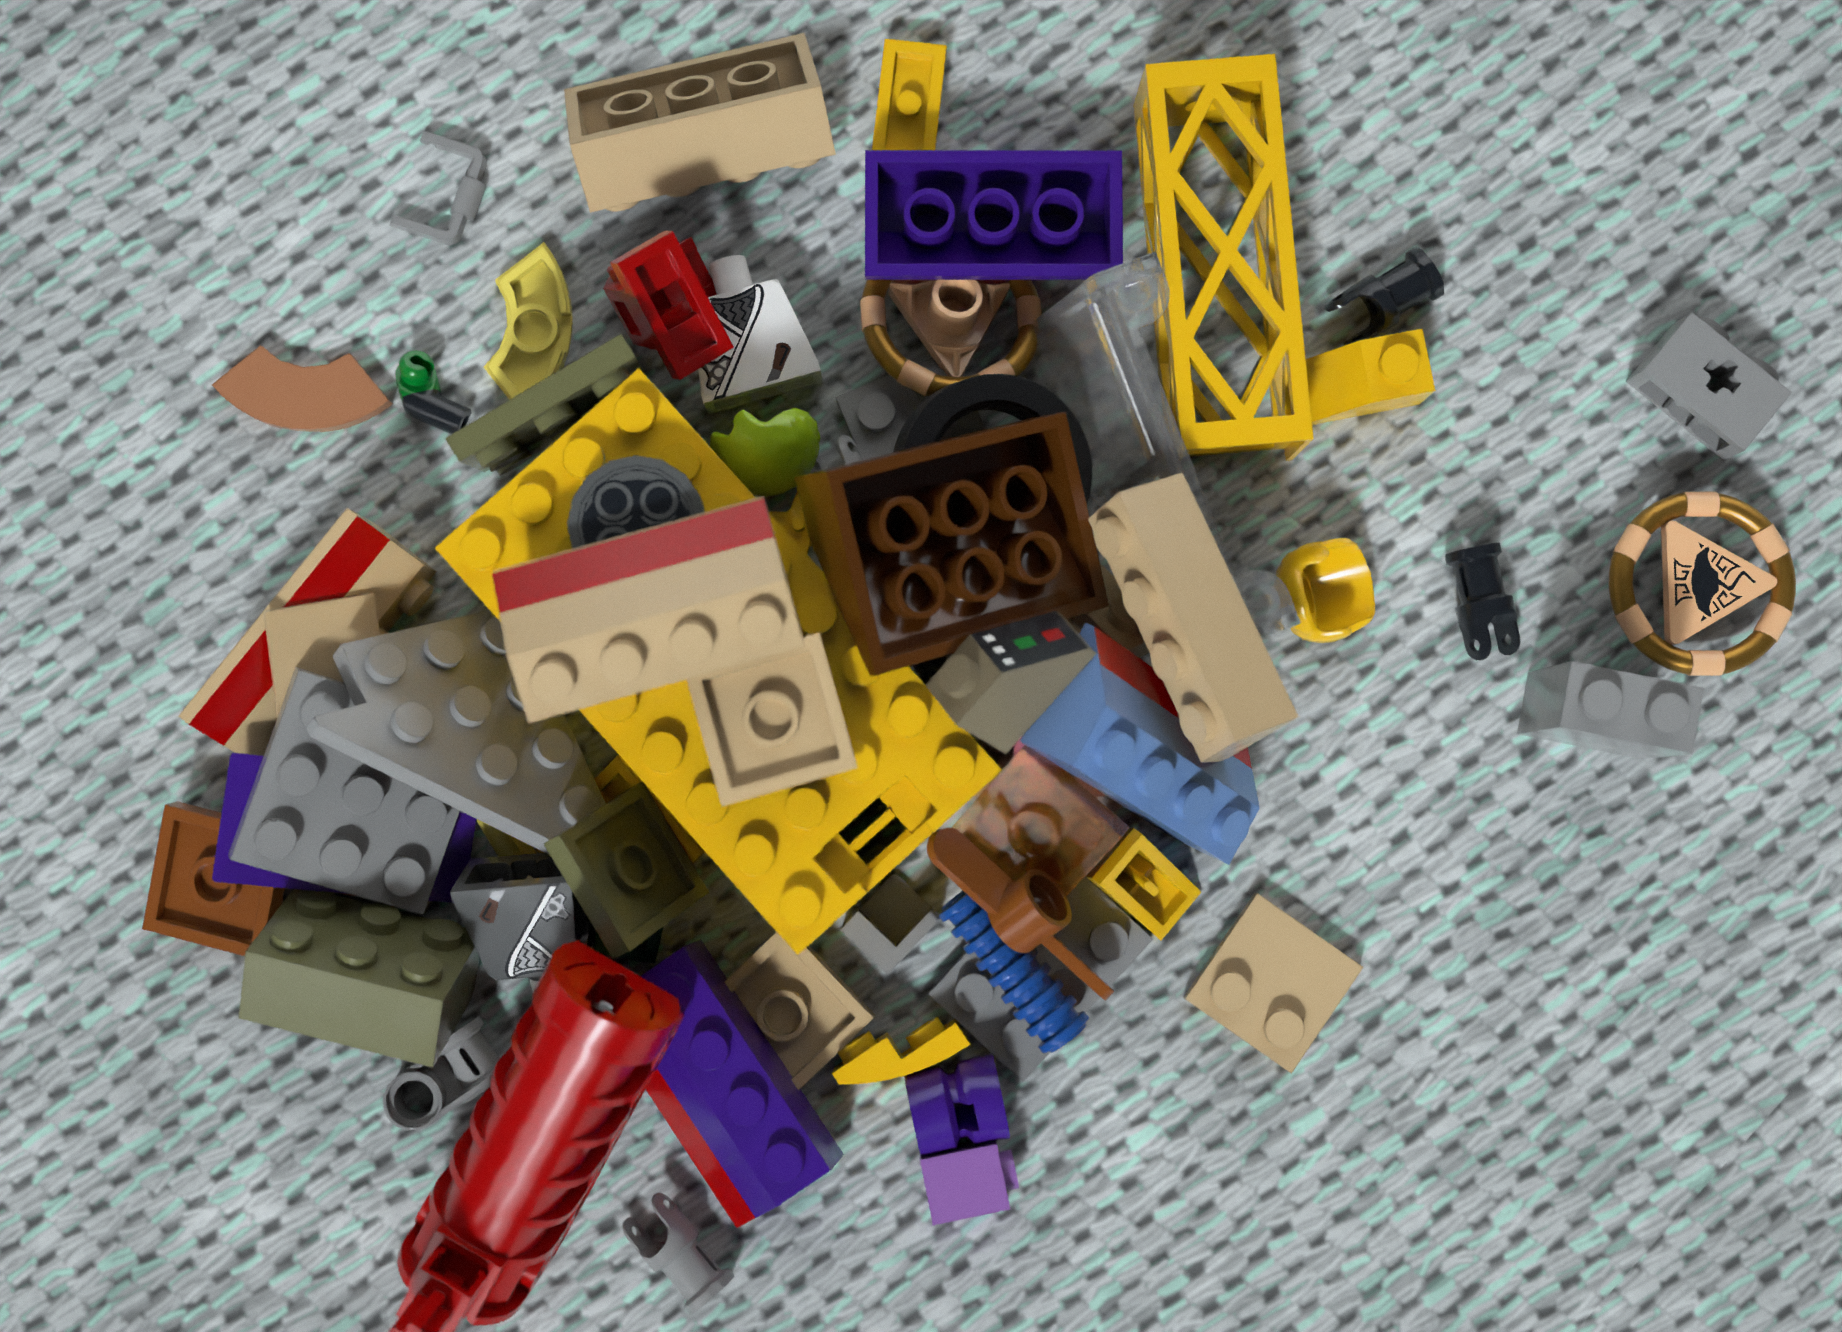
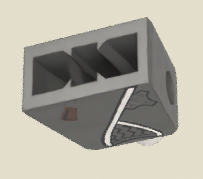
M547 853L470 859L450 891L452 901L488 975L496 980L528 978L532 995L552 954L559 946L574 941H579L590 948L593 944L594 927L552 857Z

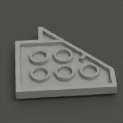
M490 610L344 643L338 647L332 656L354 706L314 716L306 727L310 737L547 854L549 852L544 846L545 842L606 804L565 715L560 714L528 723L507 658L501 622Z

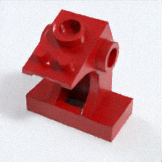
M664 230L609 262L611 266L607 268V272L610 277H608L603 289L634 345L656 349L673 379L681 380L734 348L708 298L717 294L712 277L698 253L692 237L679 242L673 231Z

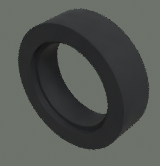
M985 374L950 384L936 391L919 404L908 417L897 437L893 452L940 441L952 424L964 415L977 410L1000 411L1012 415L1019 420L1066 411L1086 504H1088L1093 471L1086 435L1073 412L1057 395L1044 386L1026 378L1007 374Z

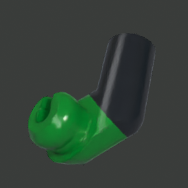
M411 350L402 355L395 371V377L405 412L409 416L449 434H453L465 427L471 416V409L442 397L437 373L434 369V361L430 355L420 350Z

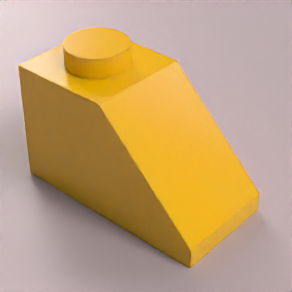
M1422 328L1359 340L1306 359L1312 425L1419 405L1436 391Z

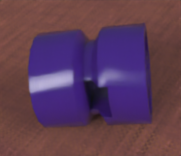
M993 1054L958 1061L952 1073H946L937 1065L904 1076L921 1157L956 1150L960 1139L968 1137L975 1145L1011 1138ZM960 1102L964 1104L961 1107H954V1103Z

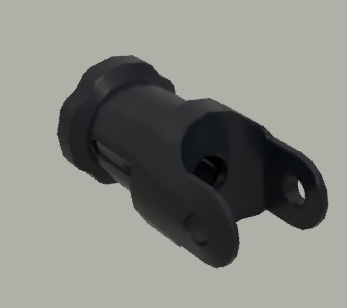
M1414 247L1405 253V261L1377 278L1369 275L1333 298L1325 306V310L1327 312L1337 310L1358 297L1365 303L1371 318L1369 327L1345 341L1343 345H1347L1359 340L1374 338L1399 323L1400 314L1426 298L1431 300L1440 298L1444 295V282L1433 261L1422 249Z
M1500 543L1485 544L1445 554L1446 565L1453 567L1461 603L1455 607L1459 628L1462 632L1466 651L1474 660H1484L1491 652L1492 644L1488 629L1490 622L1493 623L1498 649L1501 654L1512 655L1516 653L1521 643L1513 596L1505 594L1497 557L1502 553ZM1507 634L1511 638L1510 645H1508L1505 640ZM1475 640L1480 644L1479 650L1474 646Z

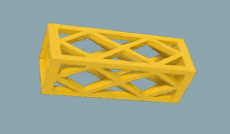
M1276 54L1145 64L1133 108L1167 471H1173L1183 457L1285 449L1286 461H1292L1313 440ZM1227 122L1246 147L1249 177L1208 123ZM1184 125L1170 153L1168 127ZM1198 137L1246 199L1228 236H1226L1180 175ZM1175 198L1218 254L1213 266L1209 264L1177 221ZM1252 219L1258 277L1237 250ZM1180 251L1204 281L1187 318ZM1227 269L1231 271L1262 312L1264 335L1222 281ZM1214 296L1261 357L1241 400L1193 338ZM1190 364L1229 414L1231 420H1222L1193 382ZM1269 387L1272 416L1254 418ZM1195 410L1198 412V414L1201 416L1204 422L1196 423Z

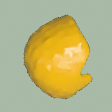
M1335 538L1307 543L1286 554L1276 569L1273 583L1274 603L1283 623L1295 635L1301 637L1302 640L1316 643L1335 642L1348 637L1372 621L1376 607L1371 572L1360 547L1348 538Z

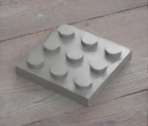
M295 667L228 854L230 860L423 914L460 810L310 737L306 727L314 716L354 706L344 682Z

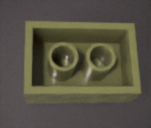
M293 889L245 951L239 1018L434 1067L472 999L480 957L466 928L455 921L430 919L399 911L394 906L388 904H371L339 896L334 892Z

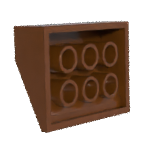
M1066 411L1028 418L795 477L810 543L870 676L881 675L954 653L970 634L1057 611L1066 619L1109 607L1094 535L1088 521L1090 517Z

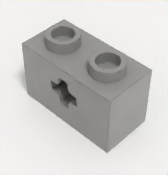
M1690 312L1667 330L1626 382L1724 461L1747 449L1792 392L1778 381V373L1768 363L1756 357L1746 356L1730 343L1729 335L1721 325L1709 318L1698 317L1693 312ZM1708 372L1713 373L1717 378L1713 384L1716 392L1710 391L1706 386L1711 378Z

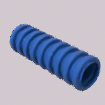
M961 891L941 907L942 911L938 915L943 922L948 919L954 925L951 933L955 938L960 936L964 938L967 942L963 947L964 951L967 954H972L973 952L976 954L979 960L975 965L980 971L985 969L989 971L992 976L988 982L992 987L999 985L1004 993L1000 998L1005 1004L1010 1002L1014 1004L1017 1009L1013 1012V1015L1017 1020L1025 1019L1029 1025L1025 1031L1030 1037L1037 1035L1040 1038L1041 1042L1038 1048L1042 1053L1055 1052L1076 1037L1086 1027L1089 1016L1084 1011L1076 1012L1073 1008L1077 1002L1072 995L1065 997L1060 991L1064 986L1063 982L1059 978L1052 980L1048 975L1051 970L1050 965L1047 962L1040 964L1035 958L1039 953L1037 948L1029 953H1019L1008 947L993 929L988 913L964 891Z

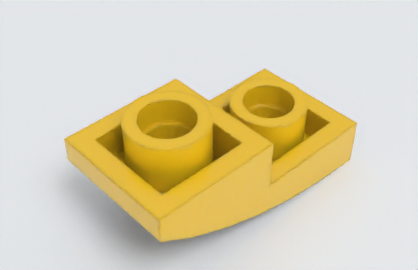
M938 1016L912 1031L905 1037L911 1047L903 1053L900 1052L888 1032L875 1040L868 1030L838 1051V1055L843 1062L834 1067L832 1075L838 1084H865L894 1079L943 1061L969 1046L970 1042L955 1018L943 1025Z

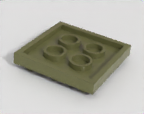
M619 334L445 439L459 462L483 472L490 469L491 472L497 471L499 475H503L532 457L527 448L528 446L545 436L555 442L582 418L583 413L595 407L638 368L643 373L644 371L623 335Z

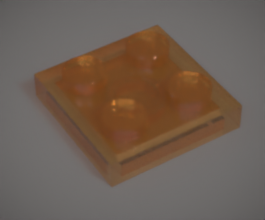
M1024 745L952 828L959 830L1014 881L1030 869H1038L1052 877L1067 896L1124 836L1129 826L1067 771Z

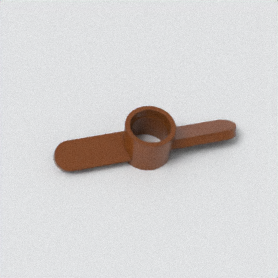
M946 827L931 834L927 842V853L931 862L988 913L993 929L1008 947L1019 953H1029L1042 944L1103 1000L1106 1001L1115 992L1097 973L1054 935L1071 922L1072 912L1065 893L1052 877L1041 870L1030 869L1014 881L959 830Z

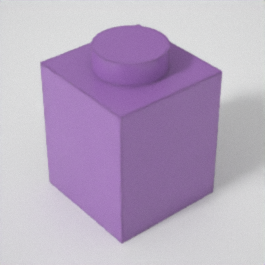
M972 1141L959 1143L956 1150L924 1157L920 1155V1164L933 1225L1010 1210L1007 1191L1019 1189L1011 1149L999 1152L997 1141L975 1145Z

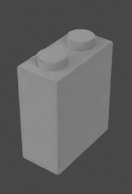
M1574 661L1528 672L1517 734L1638 759L1693 754L1704 687Z

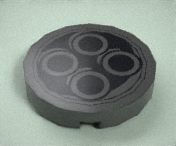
M635 455L609 461L586 477L572 498L567 527L571 546L574 549L704 513L705 509L702 498L685 474L663 460Z

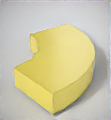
M544 242L495 279L506 302L507 327L499 350L485 364L484 369L509 400L561 370L569 353L573 325L569 289L559 264Z

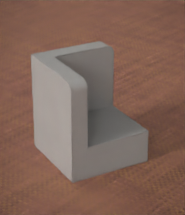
M893 874L840 930L888 975L940 918L938 916L939 913L899 875Z

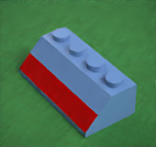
M1085 623L1079 634L1097 654L1026 731L1020 742L1171 837L1229 865L1240 844L1246 838L1249 827L1260 809L1248 747L1220 762H1201L1193 744L1186 738L1181 729L1179 714L1163 680L1157 676L1153 667L1095 626Z

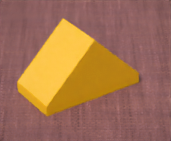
M1125 828L1085 876L1160 941H1162L1201 894V891L1135 828Z

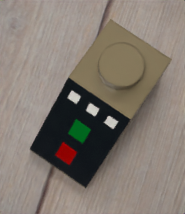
M1053 611L970 634L929 680L926 686L957 726L1007 754L1097 653L1063 615Z

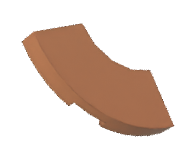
M260 345L212 384L222 397L252 418L273 427L294 431L329 432L349 428L371 419L393 405L350 353L326 365L301 367L279 360Z

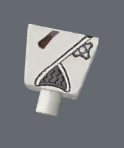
M732 255L712 262L709 265L717 295L708 298L734 348L698 369L701 396L708 414L822 383L823 379L819 362L779 280H768L753 285L747 261L743 255Z

